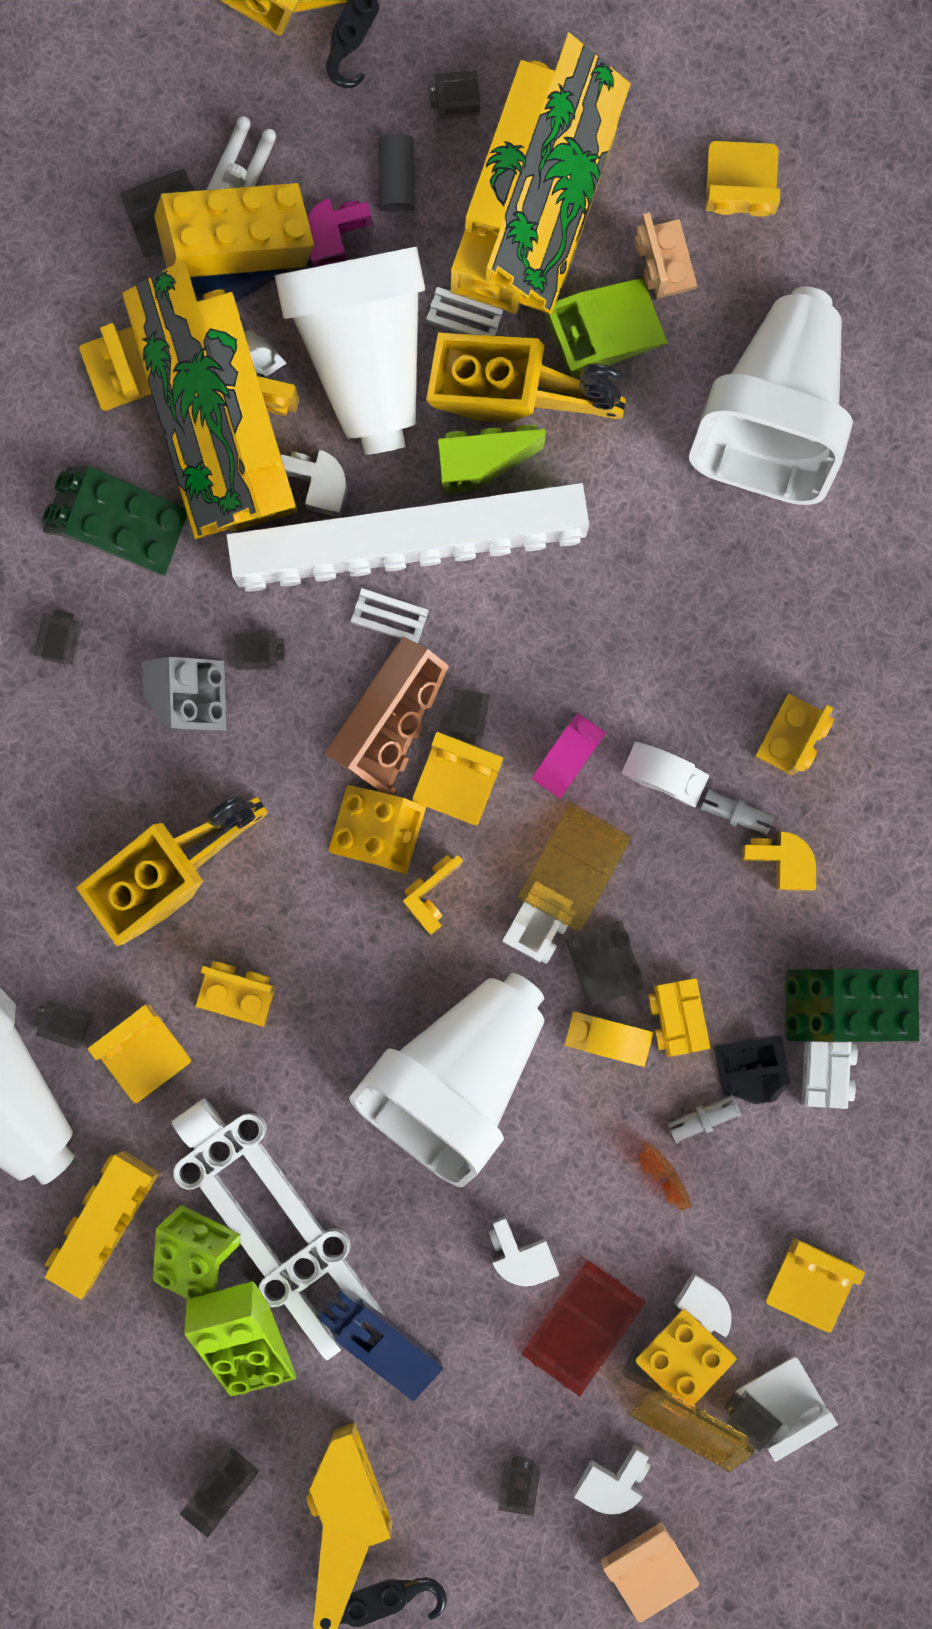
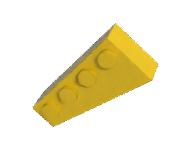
M124 1150L115 1155L111 1154L101 1170L103 1176L98 1185H92L82 1202L85 1205L79 1218L74 1216L65 1229L63 1235L67 1236L66 1241L61 1249L55 1247L45 1263L49 1270L44 1278L81 1300L87 1296L160 1174L158 1170Z

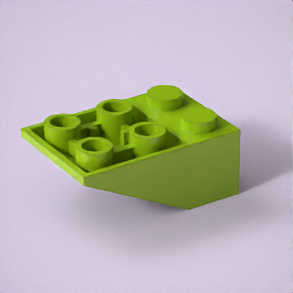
M643 278L571 295L556 301L553 313L545 312L544 315L568 376L573 378L580 377L581 368L587 364L595 363L609 366L668 343Z
M521 425L516 427L515 432L502 433L501 428H488L481 430L480 435L466 436V432L463 431L446 433L445 438L438 439L443 494L480 490L544 448L546 430L537 429V425Z
M253 1281L187 1299L184 1334L230 1397L296 1379L295 1370L270 1306Z

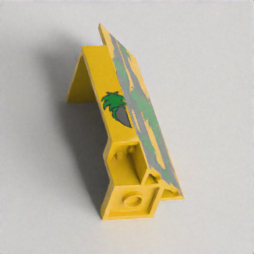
M569 32L555 71L539 61L527 62L520 60L466 215L465 231L451 268L450 293L516 315L520 304L549 314L553 313L560 289L564 287L611 150L618 120L631 85L630 82Z
M185 260L122 292L194 539L226 530L235 532L298 513L233 293H225L224 289L214 290L204 294V300L197 302Z

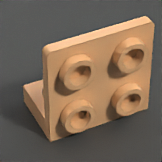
M650 212L644 213L640 226H637L638 236H634L638 256H645L646 269L643 270L647 290L653 289L656 299L697 289L698 285L680 219L653 225Z
M662 1522L601 1559L603 1570L610 1582L613 1581L636 1620L640 1623L699 1586L697 1578Z

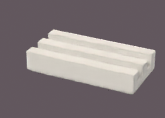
M437 287L430 311L426 317V323L460 334L495 336L503 310L452 294L449 290ZM441 299L493 315L494 318L492 320L441 303ZM437 310L489 327V332L436 316Z
M361 588L360 596L351 618L352 624L398 639L404 636L419 643L429 610ZM366 599L418 615L419 619L416 621L365 604ZM362 611L415 628L414 634L361 618Z

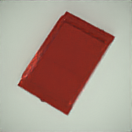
M587 1259L529 1340L521 1355L530 1360L534 1366L541 1368L562 1383L563 1387L581 1396L646 1301L621 1284L618 1279L611 1277Z

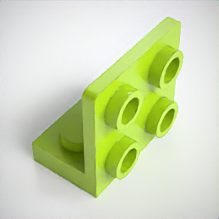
M180 1205L156 1228L153 1281L186 1299L217 1291L219 1265L240 1245L241 1234Z

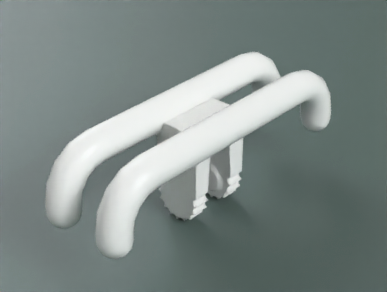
M245 116L239 117L206 190L255 186L275 142V131L273 129L264 130L246 170L234 164L251 124L249 118Z

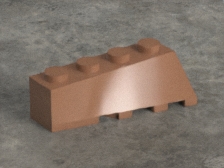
M403 636L324 754L379 792L394 795L397 789L393 786L398 772H404L409 760L406 757V753L413 737L418 739L423 728L421 718L425 709L432 707L449 665L429 649Z

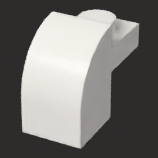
M322 450L318 452L316 463L311 462L312 458L305 454L291 452L290 456L281 454L288 477L311 482L305 502L306 509L341 518L347 497V483L339 462L332 455Z
M636 741L621 773L645 787L664 792L692 807H696L709 778L708 774L695 768V765L659 748Z
M506 1216L492 1221L494 1230L489 1231L490 1238L496 1252L503 1249L505 1254L492 1259V1263L496 1271L505 1280L519 1286H533L560 1276L546 1239L518 1249Z
M692 1272L676 1298L675 1305L681 1310L686 1309L711 1334L714 1330L727 1337L731 1326V1311L727 1300L714 1285Z
M634 1444L616 1475L591 1460L573 1490L574 1498L604 1514H620L630 1510L643 1497L641 1490L633 1486L635 1481L641 1483L650 1468V1464L647 1462L649 1459L647 1451Z

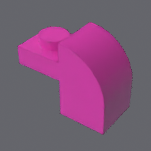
M328 198L311 210L307 218L315 245L310 255L312 267L347 261L340 234L373 225L368 202L361 204L359 201L347 202L339 207L340 210L333 211L330 198Z
M577 713L531 779L561 799L606 732Z

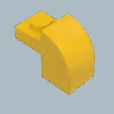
M781 831L777 833V846L772 845V839L751 838L750 845L741 846V861L776 862V890H816V861L809 845L797 835Z
M573 1011L564 1046L645 1067L654 1032Z

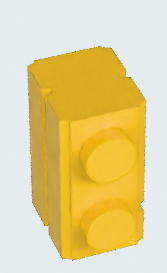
M697 978L652 986L654 993L648 994V1002L651 1015H658L661 1029L655 1030L658 1050H665L666 1056L671 1057L711 1049Z

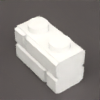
M805 1042L801 1105L848 1109V1101H854L856 1092L855 1080L849 1079L850 1065H856L857 1044H851L852 1042Z

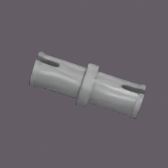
M708 789L705 799L718 805L704 800L701 811H706L729 820V825L736 827L739 824L767 836L770 826L757 820L772 825L775 817L774 814H769L746 805V800L739 798V801L715 793Z
M731 1094L729 1097L704 1108L702 1105L695 1107L697 1111L672 1122L669 1121L667 1124L676 1144H678L680 1141L705 1130L706 1133H710L713 1131L712 1127L737 1116H742L733 1094Z

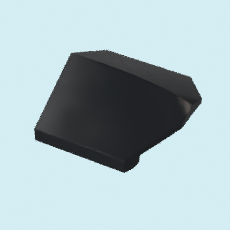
M781 1035L754 1037L713 1046L723 1094L727 1096L733 1094L734 1097L753 1104L774 1102L791 1083Z

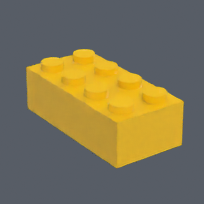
M299 183L162 193L154 215L166 268L185 260L190 277L306 267L315 246Z

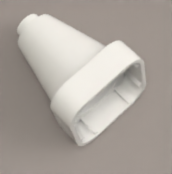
M417 246L274 275L283 319L293 318L346 438L361 437L364 455L405 447L402 429L416 424L418 292L425 291Z
M798 287L792 291L791 295L777 299L733 372L723 375L714 381L689 454L691 464L700 473L714 480L792 504H816L826 497L842 464L853 425L850 414L839 406L842 319L838 311L832 306V299L827 293L814 287Z
M510 973L504 982L493 978L487 979L400 1051L391 1048L387 1049L349 1097L351 1104L368 1122L434 1174L450 1184L464 1187L478 1175L504 1140L502 1133L497 1127L543 1027L544 1018L537 1009L544 1000L543 994L533 983L516 973Z
M0 988V1168L19 1181L34 1175L44 1185L59 1176L73 1161L75 1155L66 1146L73 1131L14 1026L16 1004Z

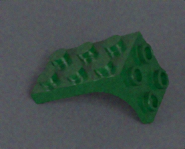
M90 466L68 467L59 474L55 483L57 494L54 502L47 506L42 518V523L45 524L44 533L84 543L146 570L165 576L187 517L186 508Z
M789 969L786 972L785 1027L786 1038L789 1041H919V970Z

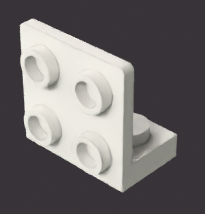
M795 1356L735 1391L737 1398L775 1462L838 1426L799 1359Z

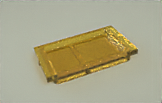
M570 802L517 898L580 932L632 836Z
M663 1389L657 1393L652 1391L632 1409L629 1415L728 1472H731L749 1459L756 1449L748 1445L750 1438Z

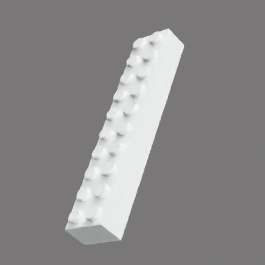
M583 483L233 533L227 534L232 577L238 587H245V591L250 592L266 589V583L280 581V586H294L301 584V578L315 576V581L333 580L336 578L335 573L350 572V576H363L371 573L370 568L384 566L385 571H398L406 568L405 563L418 561L420 566H432L440 564V558L452 556L455 557V561H467L475 559V553L489 551L490 556H502L510 554V548L524 546L525 551H536L546 548L545 543L559 541L560 546L576 545L581 543L580 538L586 537L589 521Z

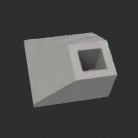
M164 657L142 661L143 697L166 729L227 731L224 661L181 657Z

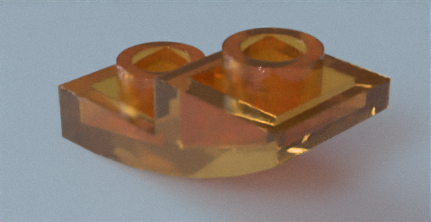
M642 1143L644 1152L638 1153L643 1173H651L653 1180L667 1177L668 1182L663 1183L662 1187L668 1205L675 1203L678 1211L691 1208L692 1204L688 1193L669 1161L651 1143Z

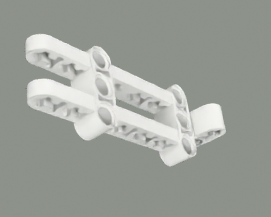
M204 1098L171 1121L182 1140L190 1148L193 1147L195 1149L176 1164L174 1168L176 1183L181 1188L187 1190L200 1187L227 1226L241 1234V1245L264 1275L258 1289L267 1300L269 1306L279 1307L285 1304L326 1360L340 1352L342 1347L334 1340L331 1330L317 1318L318 1312L302 1290L329 1272L340 1289H344L356 1300L364 1299L385 1316L376 1300L345 1259L351 1247L348 1234L338 1228H331L327 1231L323 1229L260 1142L265 1137L267 1131L266 1123L260 1115L246 1113L226 1126L212 1105ZM244 1120H252L257 1123L259 1133L256 1138L247 1139L242 1136L240 1126ZM222 1141L228 1145L230 1154L226 1160L220 1161L213 1157L211 1147L214 1142ZM241 1155L245 1156L308 1243L283 1263H281L217 1174ZM192 1162L199 1167L201 1175L198 1181L190 1182L184 1178L182 1169L186 1163ZM338 1237L344 1244V1250L338 1255L329 1254L324 1248V1241L327 1238ZM301 1258L310 1259L315 1266L314 1273L310 1276L300 1275L295 1269L296 1261ZM269 1281H281L285 1286V1294L279 1298L270 1296L266 1290V1285Z

